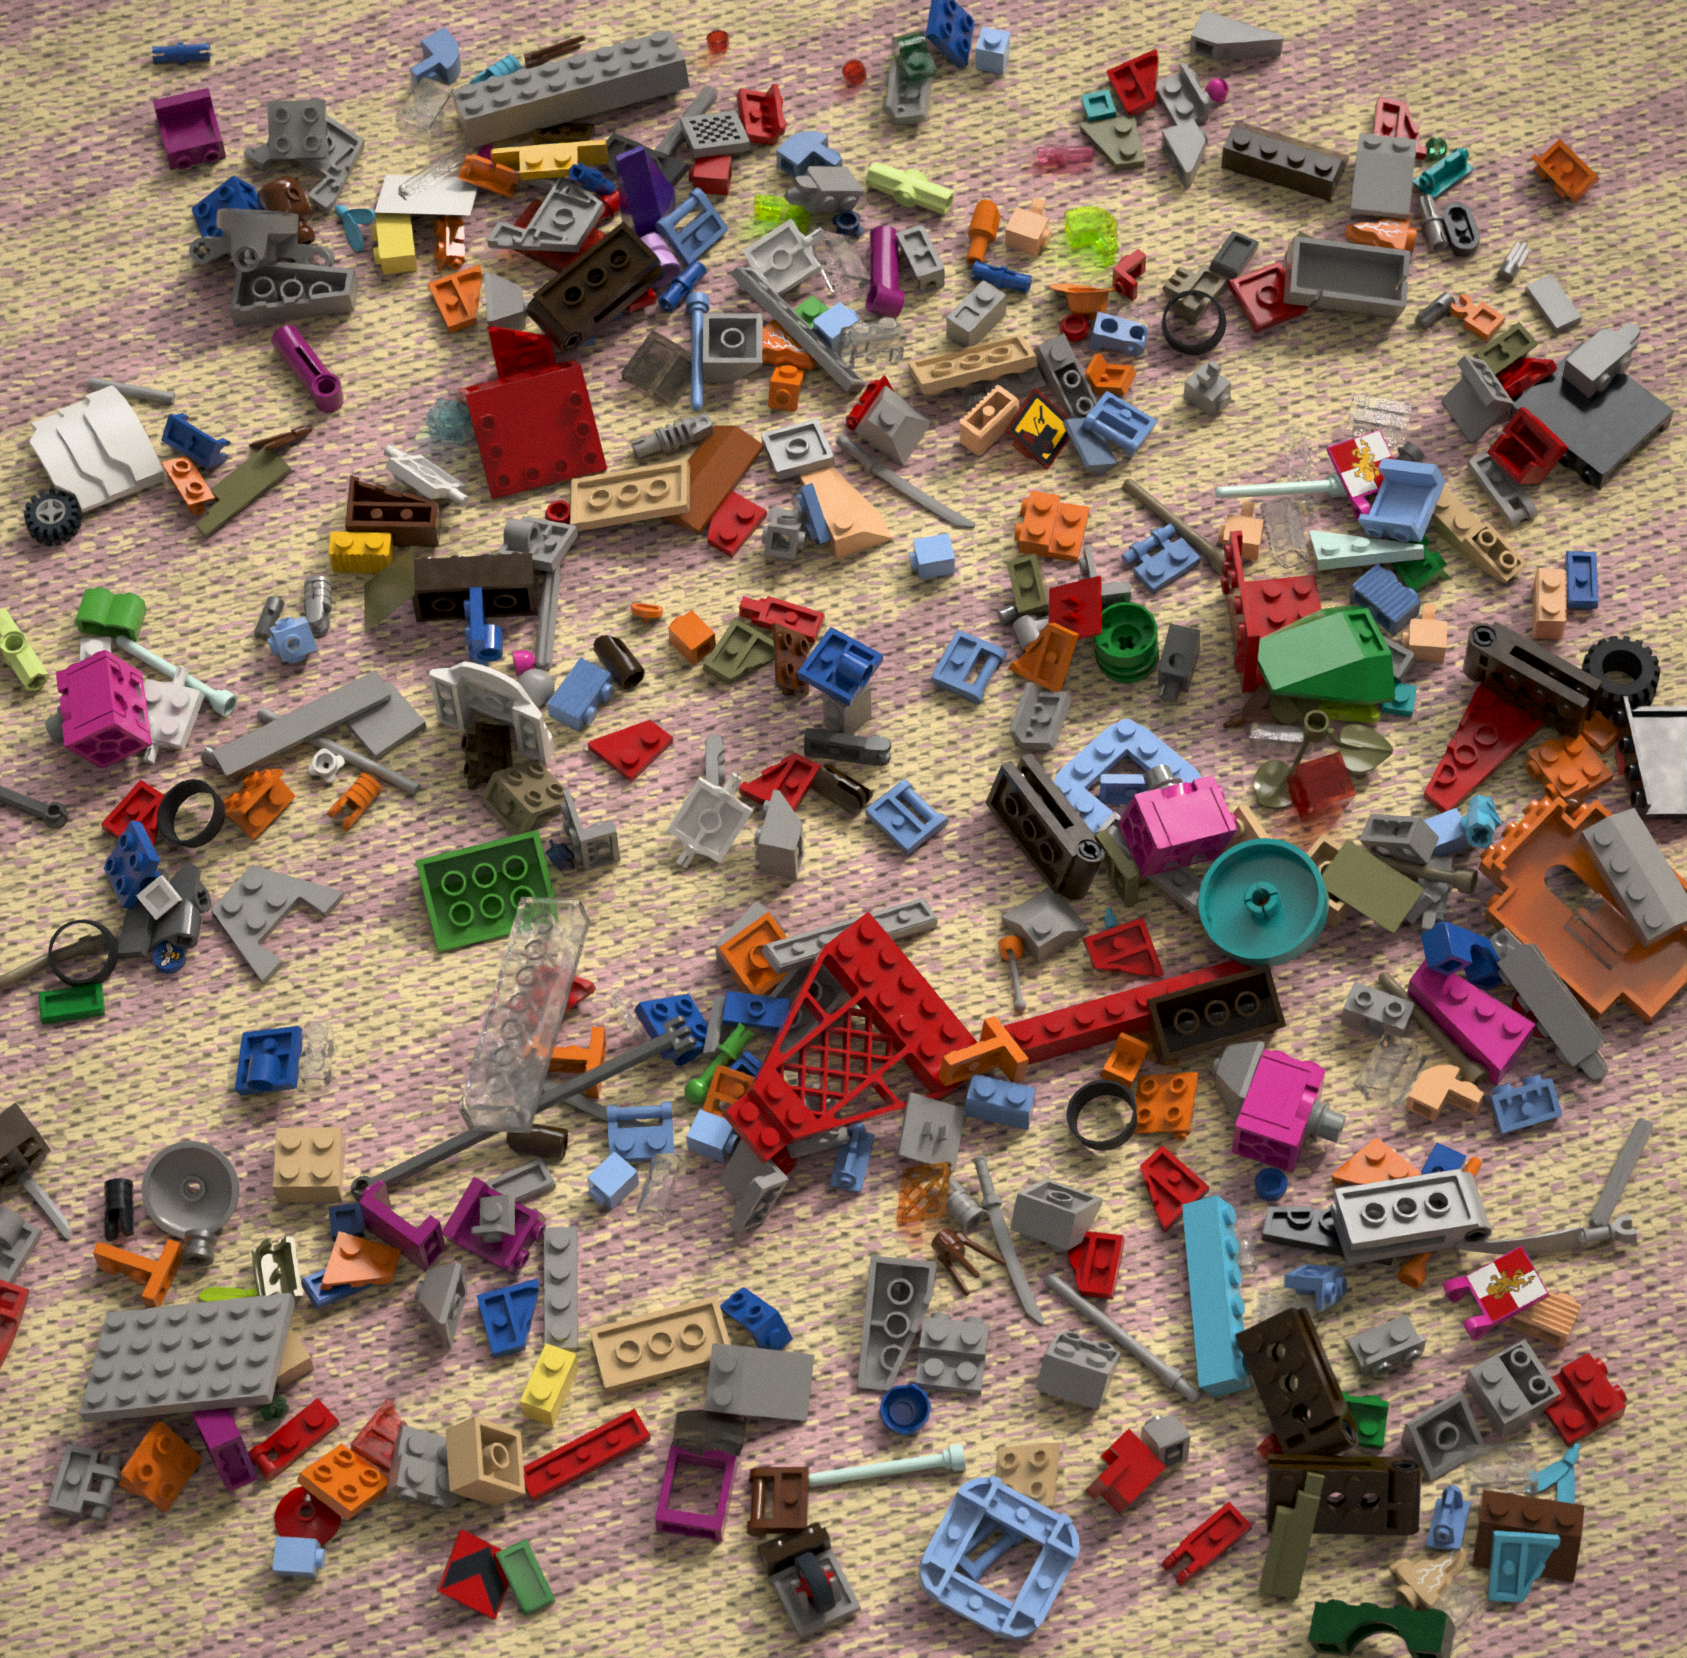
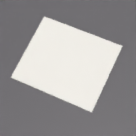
M386 175L375 212L470 216L478 186L460 180L458 177Z

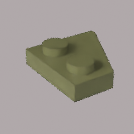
M1104 829L1095 834L1106 852L1103 863L1106 867L1111 886L1127 908L1138 903L1140 869L1132 858L1127 859L1107 829Z

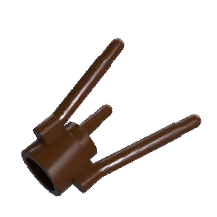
M582 35L541 50L524 53L526 69L541 66L549 62L548 58L580 49L581 44L579 42L584 41L586 37Z
M949 1228L943 1229L934 1237L931 1247L939 1254L937 1259L945 1266L965 1296H968L970 1292L951 1262L958 1261L974 1278H978L980 1274L963 1257L966 1250L964 1245L1002 1266L1007 1264L1005 1259L968 1239L962 1232L955 1234Z

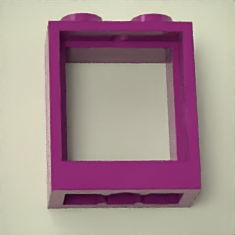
M222 1408L191 1412L227 1493L258 1480L259 1478L242 1436L229 1409Z
M682 1443L679 1446L670 1445L655 1516L656 1530L723 1542L738 1468L737 1455H732L730 1451L719 1448L712 1451L701 1450L689 1443ZM678 1462L725 1469L716 1516L668 1509Z

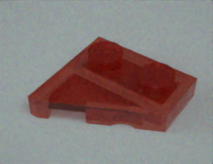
M387 1398L350 1443L351 1451L389 1474L398 1428L403 1425L408 1426L405 1420L402 1421L397 1414L391 1399Z

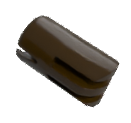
M610 635L596 638L593 644L594 652L605 668L611 673L612 678L619 687L630 689L639 684L645 676V669L620 638Z
M830 764L823 765L826 770L822 768L818 770L811 785L813 791L852 815H856L873 797V792L869 788Z
M523 1122L514 1124L508 1129L506 1141L509 1147L516 1153L561 1160L564 1158L567 1150L568 1131L565 1128Z

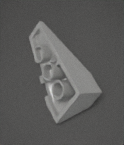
M871 1255L857 1388L885 1391L892 1388L933 1297L937 1262Z

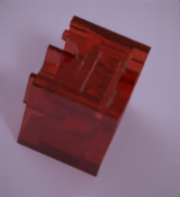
M1340 751L1296 765L1293 769L1295 774L1289 775L1286 779L1289 787L1287 790L1302 823L1346 809L1356 796Z

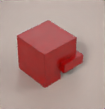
M1520 407L1502 430L1505 434H1501L1486 453L1519 484H1540L1569 447L1526 407Z
M1128 1428L1100 1456L1109 1467L1084 1491L1094 1500L1101 1495L1114 1510L1120 1513L1167 1467Z

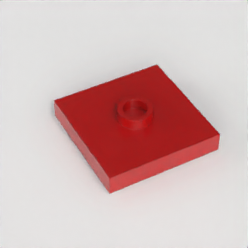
M1280 261L1232 279L1228 283L1230 291L1256 333L1307 312V306L1283 303L1286 271Z

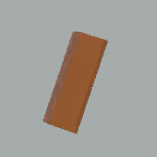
M714 425V433L706 436L689 458L690 512L659 517L660 519L701 534L764 449V445L736 425Z

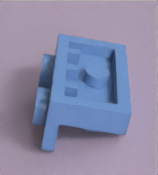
M1537 1074L1521 1079L1523 1085L1511 1088L1510 1083L1491 1088L1493 1094L1484 1096L1486 1103L1491 1104L1499 1134L1563 1116L1552 1078L1542 1079L1541 1075Z
M1304 1264L1285 1274L1284 1288L1295 1289V1293L1300 1295H1313L1316 1291L1315 1309L1323 1311L1342 1300L1347 1291V1279L1343 1277V1267Z

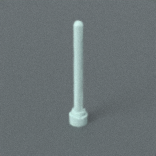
M1337 473L1331 474L1325 480L1225 486L1218 487L1215 490V495L1219 499L1321 492L1337 498L1346 497L1347 493Z
M123 635L116 638L115 642L118 647L168 677L174 678L177 667ZM189 674L187 675L184 686L201 690L205 695L204 698L210 701L213 711L223 717H227L234 710L238 701L236 695L227 690L216 691Z
M962 1443L949 1445V1449H944L943 1453L812 1473L809 1474V1487L944 1466L946 1470L952 1469L953 1472L966 1470Z

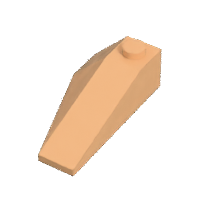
M833 466L797 475L802 486L810 483L814 485L832 539L828 543L836 559L892 540L881 514Z

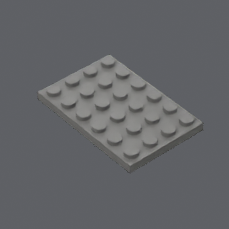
M283 1293L107 1312L80 1410V1416L84 1423L271 1404L295 1305L292 1294Z

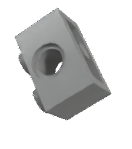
M1354 982L1343 1008L1341 1025L1402 1046L1412 1021L1415 1003Z

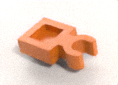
M1461 294L1459 298V303L1464 307H1458L1455 304L1450 306V314L1455 318L1464 319L1463 327L1486 342L1505 322L1504 315L1482 301L1478 306H1475L1472 299L1466 294Z

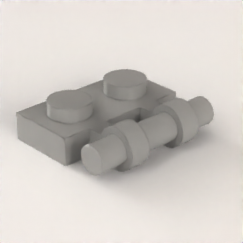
M67 1444L48 1502L49 1510L82 1517L85 1505L94 1507L91 1519L103 1522L106 1512L111 1510L114 1501L111 1496L115 1484L119 1483L121 1479L120 1468L123 1458L111 1455L108 1465L99 1464L101 1458L99 1450ZM94 1477L103 1479L99 1493L90 1491Z

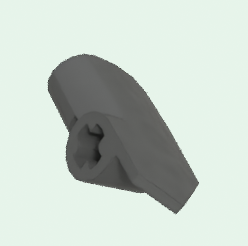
M189 862L169 881L170 885L183 900L156 921L148 953L157 944L165 940L183 949H190L198 944L201 926V916L199 914L210 910L211 898L208 890L199 882L201 870Z

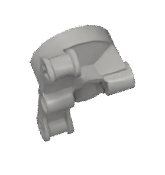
M218 209L216 228L223 230L222 237L206 236L197 238L192 241L189 247L190 257L199 264L213 262L223 255L231 253L236 268L243 272L255 271L261 268L265 261H277V257L293 258L300 264L319 265V262L314 261V256L320 254L321 258H325V263L319 266L333 267L335 263V255L328 247L298 244L299 215L277 211ZM205 245L206 248H209L210 254L205 255L204 252H201L200 246ZM244 259H254L255 263L249 266L244 262Z

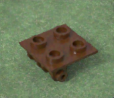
M773 623L776 683L779 684L782 695H794V690L808 695L809 684L798 679L797 676L798 670L806 661L807 654L809 653L806 635Z

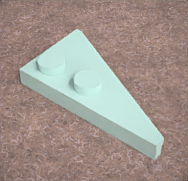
M1315 530L1309 531L1310 544L1318 570L1424 559V547L1421 544Z

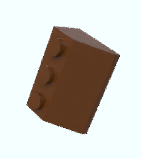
M1483 1490L1479 1504L1472 1567L1490 1569L1493 1531L1559 1535L1560 1545L1557 1549H1553L1545 1562L1546 1567L1539 1577L1574 1583L1582 1538L1585 1505Z

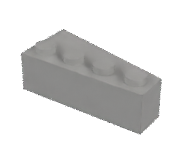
M244 259V262L247 265L252 266L255 263V260ZM265 261L261 268L255 271L243 272L237 268L229 311L235 326L351 312L355 310L359 284L355 270L352 268Z

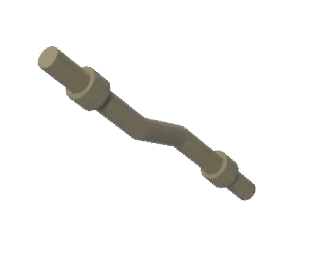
M116 929L109 930L115 940L119 941ZM103 933L93 937L91 934L78 938L79 942L52 951L53 962L55 964L82 953L84 956L97 952L96 948L108 944ZM48 953L8 973L0 975V989L49 966Z

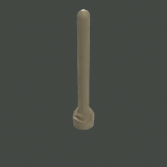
M1127 479L1124 481L1123 486L1130 494L1167 524H1171L1179 534L1209 557L1211 568L1220 575H1223L1222 561L1225 560L1224 549L1214 547L1134 480Z
M1373 855L1401 874L1453 884V888H1457L1460 893L1472 895L1476 889L1478 871L1474 869L1463 868L1453 872Z
M1388 972L1380 973L1378 977L1379 982L1391 995L1415 1003L1412 1017L1461 1069L1462 1081L1470 1082L1477 1087L1484 1083L1490 1074L1481 1062L1470 1061Z

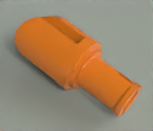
M983 199L977 203L968 228L967 235L971 239V243L965 260L971 265H974L975 261L984 263L987 246L993 243L997 236L1001 216L995 203L989 199Z

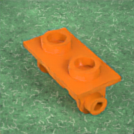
M474 153L472 156L466 154L458 179L513 198L520 179V173L516 172L517 169L497 163L494 171L493 168H490L491 160L477 156Z
M442 215L441 218L436 219L434 225V235L437 236L438 240L434 249V259H438V271H441L444 265H450L452 269H460L465 262L464 244L454 243V241L463 243L464 221L458 215L451 217L449 215Z
M182 456L161 462L162 467L167 473V478L173 482L187 504L189 512L195 515L202 514L205 511V502L215 500V497L191 459L187 456Z

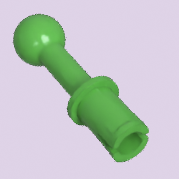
M739 1022L736 1029L723 1045L718 1044L722 1051L699 1079H692L686 1084L684 1089L686 1099L693 1104L705 1102L716 1066H726L732 1058L737 1061V1057L741 1054L742 1050L756 1035Z

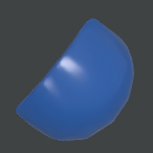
M899 1385L892 1387L883 1396L879 1413L884 1426L893 1433L911 1435L919 1432L928 1422L931 1404L927 1393L917 1385Z

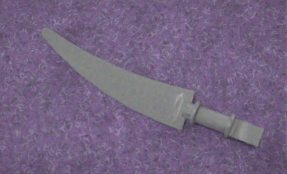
M1629 1214L1618 1217L1613 1224L1608 1223L1605 1227L1593 1229L1583 1227L1581 1229V1226L1523 1238L1456 1242L1454 1247L1471 1252L1507 1254L1522 1246L1526 1254H1541L1581 1248L1583 1244L1588 1246L1589 1242L1610 1239L1612 1242L1618 1240L1625 1244L1636 1243L1637 1232L1635 1228L1631 1229L1632 1218Z

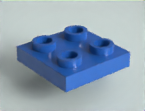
M931 0L925 37L956 67L967 66L975 20L955 0Z
M482 587L469 588L470 600H464L465 618H467L465 636L469 660H475L476 664L489 667L488 662L497 661L503 656L502 629L496 625L487 624Z
M830 627L800 667L797 676L798 679L851 706L883 662V654Z
M131 820L125 831L121 833L111 856L106 859L104 866L105 873L122 908L134 909L139 900L136 895L160 876L157 867L161 862L142 823Z
M689 994L639 1002L635 1007L634 1011L651 1039L666 1033L663 1023L677 1016H684L686 1020L684 1026H688L691 1030V1035L688 1037L693 1036L697 1044L677 1055L674 1047L660 1053L663 1060L672 1059L676 1066H683L696 1059L700 1053H703L708 1025Z
M290 1026L242 1033L234 1091L243 1096L297 1089L304 1030L300 1026Z

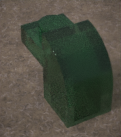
M922 30L892 38V55L901 72H905L909 83L936 76V67L927 48V39Z

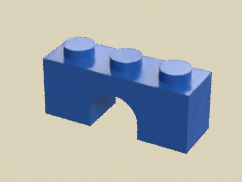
M1446 921L1436 923L1432 929L1421 934L1428 969L1449 976L1463 968L1467 982L1485 991H1490L1504 983L1497 972L1501 969L1497 964L1500 959L1489 938Z

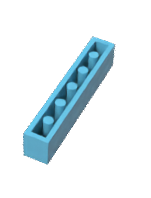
M1215 1195L1182 1205L1198 1384L1200 1389L1212 1397L1249 1389V1376L1251 1375L1235 1334L1245 1330L1242 1315L1245 1313V1304L1240 1295L1242 1274L1237 1264L1236 1254L1239 1252V1244L1234 1233L1236 1213L1231 1204Z

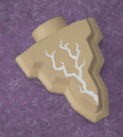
M1461 1546L1460 1551L1440 1549L1432 1556L1420 1554L1410 1561L1402 1558L1388 1568L1399 1585L1394 1590L1397 1598L1404 1606L1412 1610L1419 1606L1425 1612L1428 1608L1443 1611L1447 1607L1446 1598L1453 1591L1452 1579L1461 1572L1468 1552Z

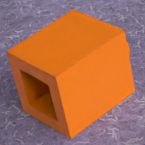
M692 610L684 616L676 617L668 627L670 643L692 665L711 653L716 646L715 633Z

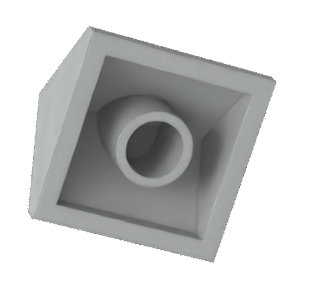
M1462 1391L1457 1392L1407 1422L1404 1426L1401 1440L1415 1461L1422 1465V1470L1430 1481L1486 1449Z

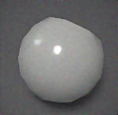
M530 669L523 672L518 678L517 682L523 687L536 707L547 704L554 694L555 684L553 679L542 669Z

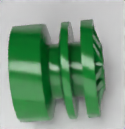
M1119 602L1108 606L1102 611L1101 635L1093 636L1096 662L1100 671L1107 678L1119 683H1135L1145 679L1154 672L1159 662L1158 629L1153 614L1144 606L1133 602Z

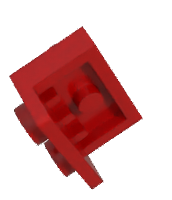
M772 84L766 93L740 88L736 94L738 114L749 141L770 146L775 145L779 137L786 130V120L783 118L782 111L783 97L780 96L779 85Z

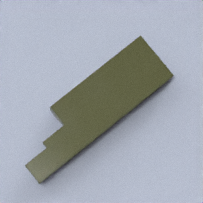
M262 448L210 489L216 503L207 510V516L196 524V528L205 537H208L291 473V467L273 449L265 450V448Z
M1307 1472L1304 1490H1298L1294 1509L1277 1505L1260 1580L1259 1593L1276 1594L1298 1599L1324 1475Z

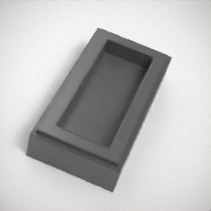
M1232 231L1211 261L1209 270L1230 279L1239 277L1258 249L1259 242Z

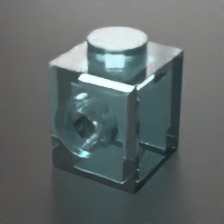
M438 398L434 408L428 410L425 424L429 428L430 438L464 446L472 428L468 407L455 400L447 401Z

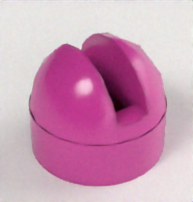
M1215 78L1209 81L1204 92L1206 91L1209 94L1210 99L1223 103L1228 95L1229 88L1225 80Z
M527 650L512 651L516 675H522L523 672L534 669L535 657L531 652Z

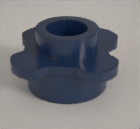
M845 210L833 217L832 224L836 226L837 231L835 234L837 238L845 239L847 236H861L863 234L864 228L860 226L859 213Z
M551 839L549 843L552 847L546 851L550 861L560 871L567 866L573 870L575 866L571 859L574 855L565 843L562 842L558 845Z

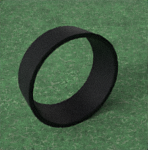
M1188 290L1177 294L1168 302L1163 313L1162 331L1166 341L1172 348L1184 354L1200 355L1209 352L1219 344L1226 330V316L1220 303L1209 294L1199 290ZM1189 295H1201L1209 298L1215 304L1219 315L1218 326L1214 334L1205 342L1196 345L1178 342L1171 336L1166 326V315L1170 307L1177 300Z
M197 779L185 780L172 787L162 799L157 815L158 827L162 835L173 843L188 848L201 847L213 840L221 830L225 819V807L220 796L206 782ZM194 794H212L214 810L210 822L197 836L181 841L174 829L175 815L179 807L187 798Z
M75 920L64 924L54 933L49 944V962L54 974L69 986L77 987L102 983L115 969L118 959V947L114 936L104 925L93 920ZM76 923L90 924L99 929L105 936L109 948L108 959L102 970L95 976L83 980L71 979L63 975L56 968L52 959V948L57 936L65 928Z
M1097 1080L1082 1086L1072 1096L1067 1107L1066 1116L1071 1131L1085 1146L1094 1150L1107 1151L1122 1146L1131 1138L1137 1126V1108L1134 1096L1128 1088L1116 1081ZM1112 1095L1126 1101L1133 1111V1116L1128 1127L1120 1135L1106 1141H1092L1079 1134L1077 1128L1078 1115L1084 1105L1090 1100L1099 1096Z

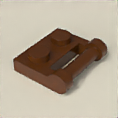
M755 1467L750 1469L749 1482L752 1483L751 1520L747 1522L748 1535L762 1537L766 1534H800L808 1529L809 1467ZM768 1482H775L773 1519H764L765 1484Z

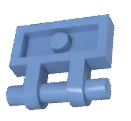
M1171 524L1166 525L1162 529L1160 527L1150 532L1148 538L1142 542L1136 541L1129 546L1128 551L1121 555L1126 565L1135 560L1138 561L1140 565L1134 568V575L1152 594L1200 564V556L1182 537L1174 543L1169 541L1168 538L1176 534L1175 528ZM1156 546L1162 550L1152 557L1147 554L1148 551Z

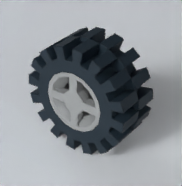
M49 489V494L45 495L44 490L40 491L39 498L33 495L31 497L32 504L27 502L25 505L27 511H24L25 522L30 536L33 539L36 538L39 544L44 540L46 546H51L52 541H55L56 546L61 545L60 540L62 539L66 543L71 541L69 535L71 534L75 537L78 533L76 528L80 529L81 516L72 495L69 493L65 495V492L60 490L56 494L55 489Z

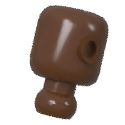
M284 176L264 185L257 195L261 210L299 215L298 244H312L315 240V232L311 227L307 226L306 222L311 219L313 209L299 182L293 177Z

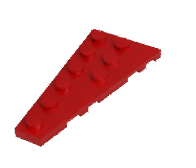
M1481 681L1454 736L1447 746L1441 762H1439L1424 791L1423 798L1441 813L1457 808L1547 723L1543 720L1534 719L1527 711L1516 705L1506 703L1499 695L1483 687L1484 681Z

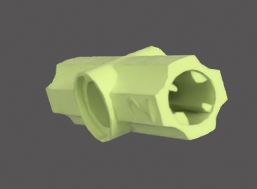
M875 162L870 166L866 178V186L892 195L898 204L908 208L919 205L945 215L950 210L955 197V191L929 182L924 174L915 169H907L903 172Z
M5 608L0 609V651L4 655L6 664L13 669L26 691H37L44 687L45 683L50 679L49 674L28 644L26 635L18 629Z

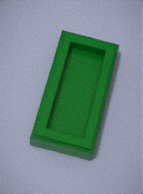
M102 983L38 992L42 1025L106 1015Z
M527 1539L495 1554L524 1616L555 1601L554 1595Z

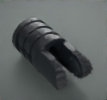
M114 1178L104 1183L105 1239L107 1241L117 1239L119 1221L123 1235L127 1237L134 1235L133 1182L129 1179Z

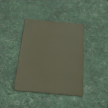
M414 546L364 584L365 633L414 596Z
M1348 839L1322 874L1328 892L1393 934L1424 891L1423 887Z

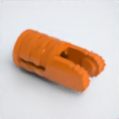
M361 773L353 785L350 786L347 792L342 794L326 814L332 819L342 810L344 804L355 810L352 815L345 819L341 826L347 832L366 811V808L377 795L381 794L383 789L370 775Z

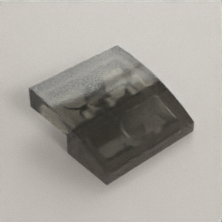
M651 330L622 370V379L647 391L648 398L673 409L691 384V354L675 342Z
M705 1410L677 1412L671 1445L702 1457L707 1445L739 1456L744 1446L746 1418L731 1413Z

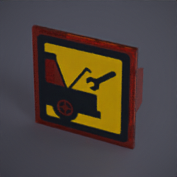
M1035 387L1009 423L1005 432L1014 440L1012 446L1024 457L1035 459L1044 469L1048 470L1070 438L1063 425V421L1069 418Z

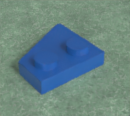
M538 1279L476 1295L493 1359L526 1350L540 1289Z

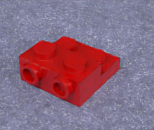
M1590 1353L1563 1366L1560 1373L1551 1377L1560 1390L1561 1396L1543 1412L1567 1447L1622 1417L1626 1409L1627 1397L1623 1389L1617 1384L1615 1386L1611 1385L1606 1377L1608 1375L1606 1365L1600 1358L1593 1359Z

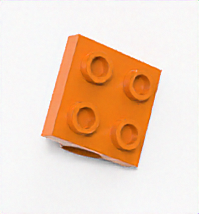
M342 1443L301 1471L297 1479V1483L347 1521L387 1493L389 1481L388 1478Z

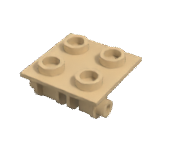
M1060 1443L999 1447L995 1477L1002 1479L1001 1483L1048 1509H1055Z

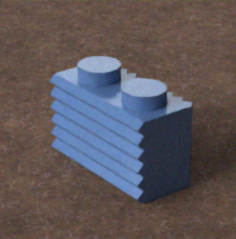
M1376 564L1351 585L1349 598L1359 607L1368 608L1374 620L1393 636L1408 625L1411 619L1419 615L1421 601L1418 594L1411 588L1403 587L1391 570H1384L1379 564Z
M579 658L548 701L549 716L581 732L586 724L590 725L597 715V708L602 701L607 702L610 699L614 690L611 673L605 671L604 668H600L598 665L595 666L588 660Z
M972 1075L966 1098V1116L1026 1130L1029 1129L1035 1106V1088L1033 1086L1029 1088L1027 1084L1022 1086L1021 1083L1016 1085L1015 1082H1012L1010 1084L1008 1080L1003 1082L1002 1079L997 1081L996 1078L991 1079L989 1076L985 1078L983 1075Z

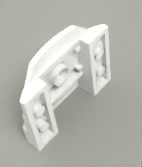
M112 385L85 395L84 401L60 409L57 414L31 423V427L35 432L29 441L31 448L42 463L54 488L70 493L82 513L164 481L162 466L144 428L128 402Z
M466 661L451 668H439L430 671L429 678L438 721L465 732L475 713L489 717L515 728L520 755L532 760L536 759L540 763L547 765L555 751L553 736L543 722L541 712L518 682L495 669Z

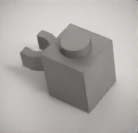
M1212 360L1208 363V366L1203 363L1184 384V398L1210 417L1218 410L1223 411L1231 401V382L1220 375L1221 366Z

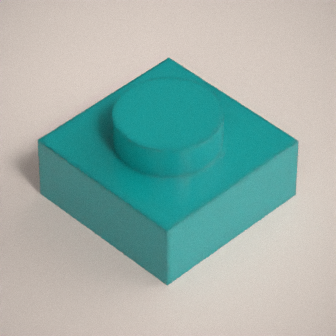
M1108 89L1081 95V105L1087 122L1116 118V109Z
M1394 682L1395 699L1393 702L1383 703L1381 713L1412 717L1417 686Z

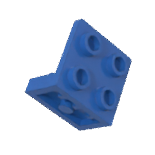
M233 175L193 206L192 213L202 237H222L223 230L216 228L218 209L261 210L255 187Z

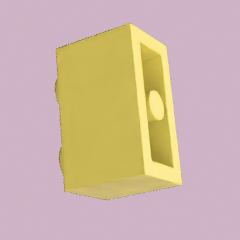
M375 212L376 224H370L372 240L378 241L379 246L373 248L375 265L381 264L383 275L418 271L411 215L407 213Z
M547 1343L545 1344L520 1400L523 1416L554 1426L579 1370L575 1353Z

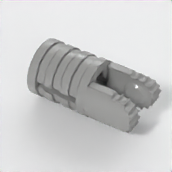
M314 576L306 579L304 582V611L306 612V620L309 626H312L315 634L323 636L330 629L332 583L326 577Z
M945 1172L941 1178L954 1193L946 1199L933 1186L927 1190V1193L960 1225L964 1232H969L982 1222L986 1212L974 1202L948 1172Z

